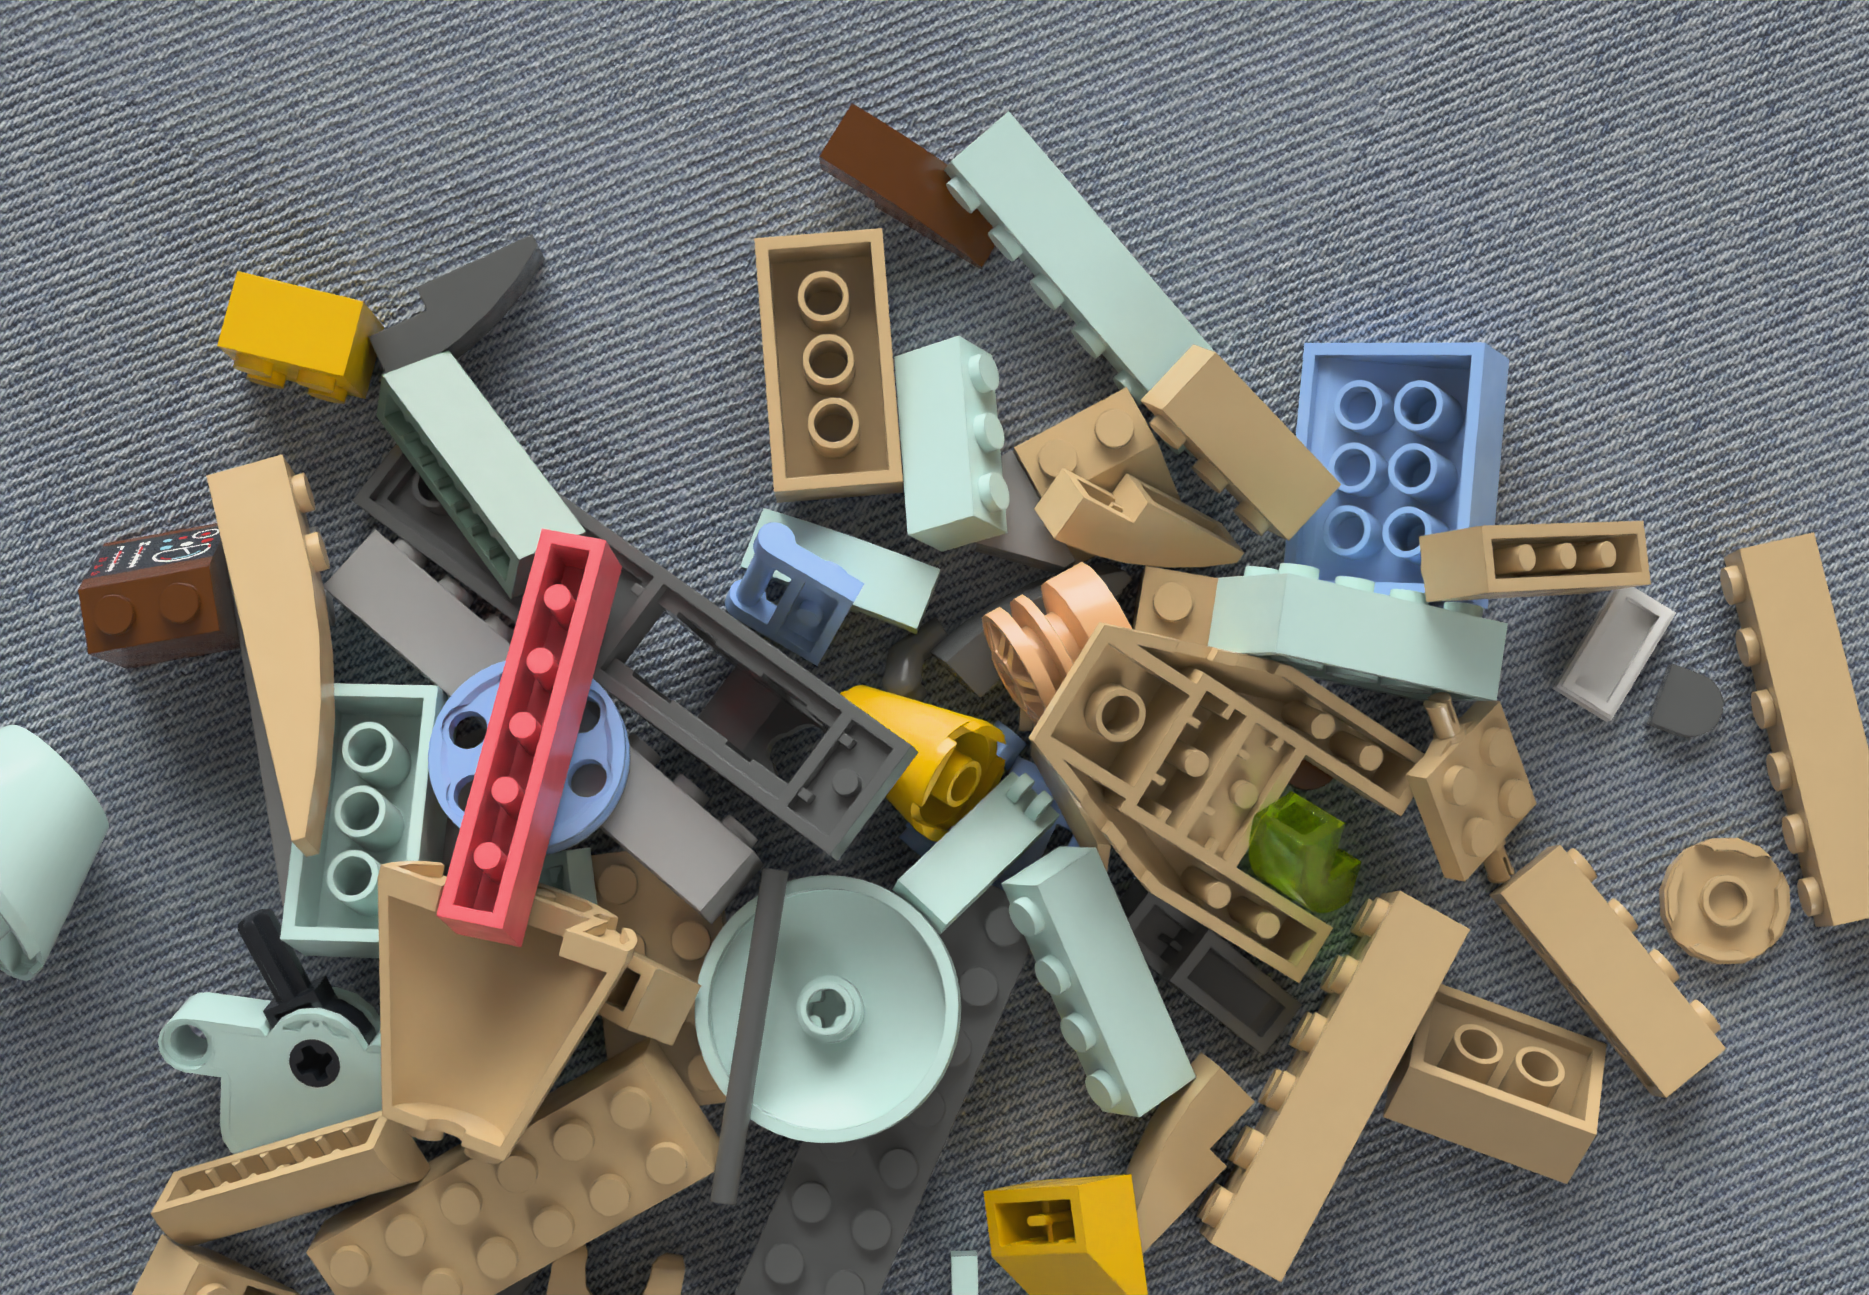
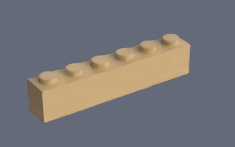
M1813 532L1738 549L1724 557L1726 567L1722 568L1720 572L1721 586L1728 604L1736 605L1741 629L1736 631L1737 651L1742 664L1745 667L1751 666L1757 689V691L1751 694L1752 711L1759 728L1767 729L1772 753L1768 754L1766 758L1767 771L1773 788L1783 793L1788 816L1782 818L1783 836L1789 851L1792 854H1798L1803 878L1799 879L1797 883L1801 906L1808 917L1813 916L1816 927L1837 926L1868 919L1869 748L1815 534Z

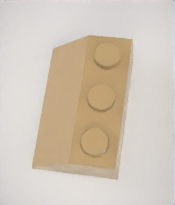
M1441 984L1390 1078L1383 1117L1568 1184L1597 1135L1607 1044Z

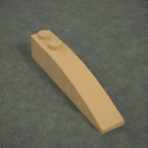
M282 454L206 475L291 841L306 857L320 853L331 784L335 726L334 664L326 596L320 571L330 569V565L319 531L310 533L306 513L315 510V502L309 481L305 473L295 475Z

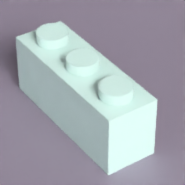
M956 336L894 356L908 535L943 552L1008 533L1006 509L1009 505V491L1003 479L1000 451L1004 445V432L997 416L995 393L999 385V373L992 355L961 336Z

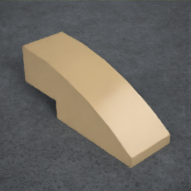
M1062 468L1034 508L1055 540L1086 553L1123 563L1162 568L1208 567L1237 563L1244 554L1222 523L1128 473L1124 475L1115 490L1110 493Z
M1202 1052L1191 1063L1196 1078L1162 1101L1150 1119L1126 1174H1132L1142 1254L1227 1167L1210 1148L1255 1103L1220 1066Z

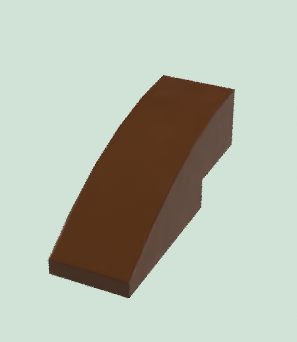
M852 103L819 156L820 169L874 200L875 207L982 270L996 247L988 235L993 226L977 208L972 213L967 212L949 192L946 183L951 178L944 171L947 164L886 123Z

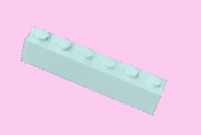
M1009 111L957 155L944 169L951 178L946 183V186L956 201L969 213H972L976 208L993 226L988 235L994 245L1010 261L1013 262L1018 257L1035 275L1030 280V284L1037 295L1051 309L1056 310L1061 306L1077 324L1071 329L1076 340L1092 357L1097 358L1103 354L1118 372L1113 377L1114 383L1119 390L1127 387L1137 406L1142 403L1140 400L1193 344L1214 351ZM1165 442L1176 454L1179 455L1185 450L1190 457H1194L1184 445L1176 450Z

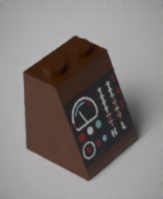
M217 523L104 543L78 588L87 650L91 656L129 669L240 649L227 562Z

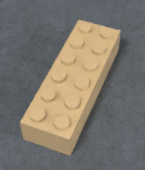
M1402 891L1382 893L1374 901L1368 898L1364 902L1350 928V932L1358 936L1350 953L1344 957L1337 955L1321 981L1319 988L1327 992L1323 1003L1317 1013L1314 1012L1312 1014L1307 1011L1303 1015L1290 1039L1289 1045L1297 1049L1288 1068L1286 1071H1281L1278 1068L1273 1071L1258 1100L1259 1103L1266 1106L1255 1129L1247 1125L1242 1128L1228 1154L1227 1159L1233 1162L1235 1166L1224 1186H1221L1214 1182L1198 1209L1196 1217L1204 1222L1199 1232L1210 1243L1282 1282L1469 933V928Z
M647 1037L547 1094L513 1151L504 1162L490 1164L476 1161L464 1154V1147L459 1144L429 1161L428 1164L431 1169L422 1180L367 1196L325 1220L306 1253L335 1295H495L712 1174L715 1170L720 1138L658 1042Z

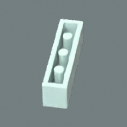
M1059 846L1001 883L1010 902V918L1015 927L1026 938L1036 961L1034 966L1036 976L1040 984L1050 993L1061 1017L1060 1029L1066 1042L1076 1051L1087 1076L1085 1080L1087 1091L1093 1101L1101 1107L1102 1112L1141 1117L1195 1079L1196 1075L1097 848Z

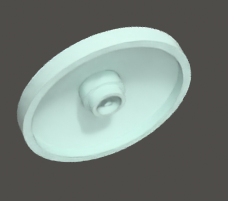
M820 875L787 882L750 1119L774 1133L800 1141L815 1143L848 1142L878 1134L896 1125L921 1106L935 1090L951 1062L957 1045L961 1021L960 988L952 958L944 942L929 921L910 903L879 885L852 877ZM758 896L740 908L722 927L704 959L698 978V984L701 985L695 998V1026L698 1043L711 1076L725 1096L728 1089Z

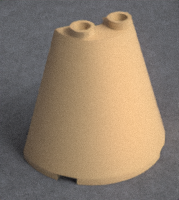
M399 861L382 864L378 874L382 1117L403 1124L405 1133L421 1140L439 1141L443 1139L444 1133L451 1134L462 1141L461 1146L464 1147V1154L476 1161L490 1164L504 1162L513 1151L632 960L637 945V936L633 929L623 928L621 934L617 932L616 926L619 917L608 910L581 897L539 882L522 947L459 935L436 916L447 876L443 875L444 864L431 861Z

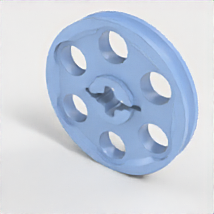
M506 660L479 671L465 681L445 703L432 730L428 750L430 781L442 809L459 829L465 811H462L458 804V796L466 783L474 779L484 740L475 748H459L454 743V730L460 721L471 716L484 719L487 722L488 728ZM592 679L587 700L599 705L600 719L592 730L586 733H578L546 855L565 850L581 842L597 830L616 807L627 782L630 766V744L626 726L619 710L607 692L594 679ZM591 763L603 767L606 770L607 779L605 786L599 793L591 797H581L572 791L571 781L577 769Z

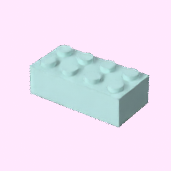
M1281 563L1279 570L1259 566H1246L1244 576L1218 578L1208 646L1286 663L1307 677L1418 701L1428 700L1427 697L1439 692L1449 693L1452 698L1451 701H1497L1508 623L1482 618L1483 607L1462 602H1444V608L1428 605L1429 602H1426L1425 593L1391 589L1390 596L1374 593L1375 582L1371 580L1348 576H1337L1335 583L1318 580L1320 571L1318 568L1292 563Z
M334 683L335 726L331 784L320 853L306 857L292 842L280 935L282 941L305 956L379 958L378 874L380 866L399 861H431L441 863L443 861L447 814L439 804L432 788L428 769V750L433 727L449 697L436 685ZM457 726L453 734L454 743L456 741Z

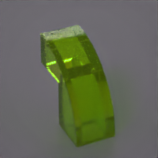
M1293 791L1254 815L1249 838V861L1253 872L1261 880L1313 912H1332L1350 902L1362 862L1338 848L1345 823Z

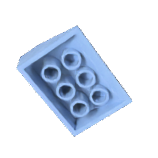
M1485 342L1304 343L1296 437L1341 485L1289 541L1286 540L1284 563L1318 568L1320 570L1318 580L1335 583L1337 576L1371 580L1375 582L1374 593L1390 596L1391 589H1404L1425 593L1424 580L1421 574L1419 536L1476 526L1495 525L1509 359ZM1488 599L1429 602L1428 604L1444 608V602H1462L1488 609Z

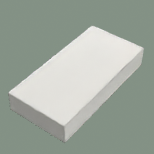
M1635 587L1612 590L1552 689L1606 722L1611 721L1676 612Z

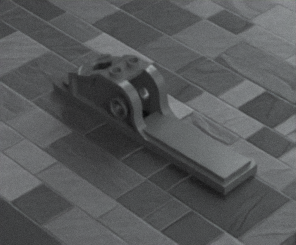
M395 444L352 501L511 620L517 622L524 594L510 599L405 454ZM556 491L586 531L585 537L606 540L622 566L593 679L602 688L677 745L838 861L919 752L911 744ZM664 611L700 641L735 666L698 717L674 700L668 699L625 665V662ZM817 727L822 729L825 734L791 781L786 782L780 779L777 774L776 765L770 759V752L774 744L779 739L790 737L803 728Z

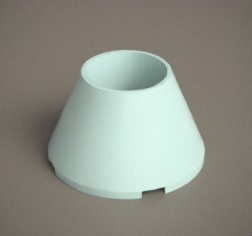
M8 725L0 728V970L14 978L28 981L43 969L104 840L109 823L97 798L73 768L39 737L18 725Z

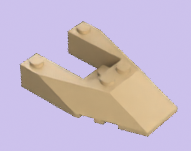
M1102 622L1098 623L1028 737L1147 891L1298 983L1301 982L1333 927L1237 868L1238 864L1303 759L1363 798L1402 816L1414 797L1406 774L1425 755L1291 665Z

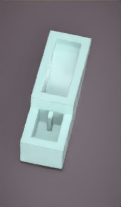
M763 508L740 565L742 569L747 570L755 554L753 543L759 530L770 522L783 524L793 532L797 545L825 561L836 563L849 575L864 583L850 611L857 614L861 612L912 633H918L940 577L939 568L841 532ZM775 570L771 580L788 586L791 578Z

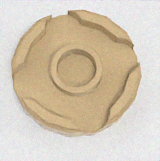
M1711 838L1684 849L1667 867L1659 889L1660 916L1670 938L1688 955L1710 964H1743L1757 958L1756 956L1763 954L1783 935L1791 912L1790 888L1783 872L1779 871L1777 865L1770 859L1772 857L1760 846L1739 838Z

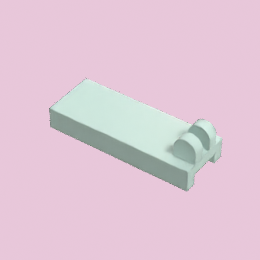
M1012 771L897 880L892 890L916 908L935 928L937 933H943L1043 836L1060 814L1050 806L1054 798L1045 790L1038 795L1031 789L1035 781L1027 773L1019 777Z

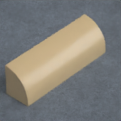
M381 1110L173 1172L150 1214L169 1238L181 1245L195 1246L418 1182L428 1174L431 1167L412 1136L404 1132V1125L382 1117Z

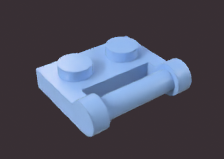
M770 522L759 530L753 543L755 554L743 578L731 585L725 598V607L728 613L735 619L818 666L864 583L849 575L836 563L825 561L797 545L793 532L787 526ZM775 570L791 578L778 606L766 600L765 589Z

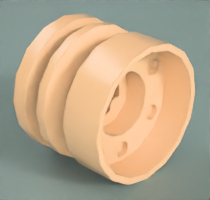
M1083 562L1041 585L1042 599L1047 615H1044L1030 599L1022 594L1010 602L1012 617L1000 607L982 617L983 631L998 675L1012 699L1025 711L1035 726L1098 623L1102 622L1132 629L1120 605L1104 581L1090 566Z

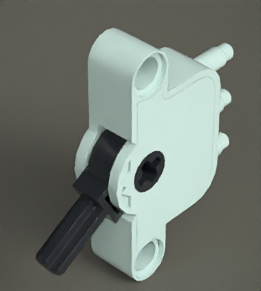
M260 909L243 918L238 923V931L274 998L272 1001L211 992L197 993L189 997L160 1031L158 1045L164 1060L174 1069L186 1073L221 1077L220 1128L222 1139L233 1154L381 1111L380 1016L374 1007L357 993L332 987L326 976L310 981L293 947L280 939L281 925L272 910ZM189 1025L201 1030L207 1039L197 1036Z

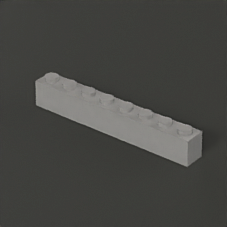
M375 529L323 585L337 602L433 685L439 686L449 698L465 681L479 671L493 664L505 661L514 631L494 614H491L485 621L480 619L468 608L475 599L456 581L445 575L437 582L423 570L429 560L419 550L401 537L392 544ZM586 701L578 733H586L598 724L600 707L595 702ZM471 716L487 731V722L484 719ZM631 733L628 737L630 744V766L625 788L616 807L599 828L710 924H713L763 867L764 864L751 849L758 839L729 814L721 823L703 808L709 801L708 796L681 773L673 782L655 767L662 758L641 738ZM597 764L583 765L577 769L572 777V791L581 797L596 795L605 786L607 779L606 770Z

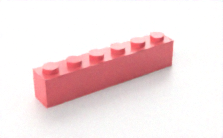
M547 529L541 530L436 915L456 934L522 947L622 569L621 564L606 540Z

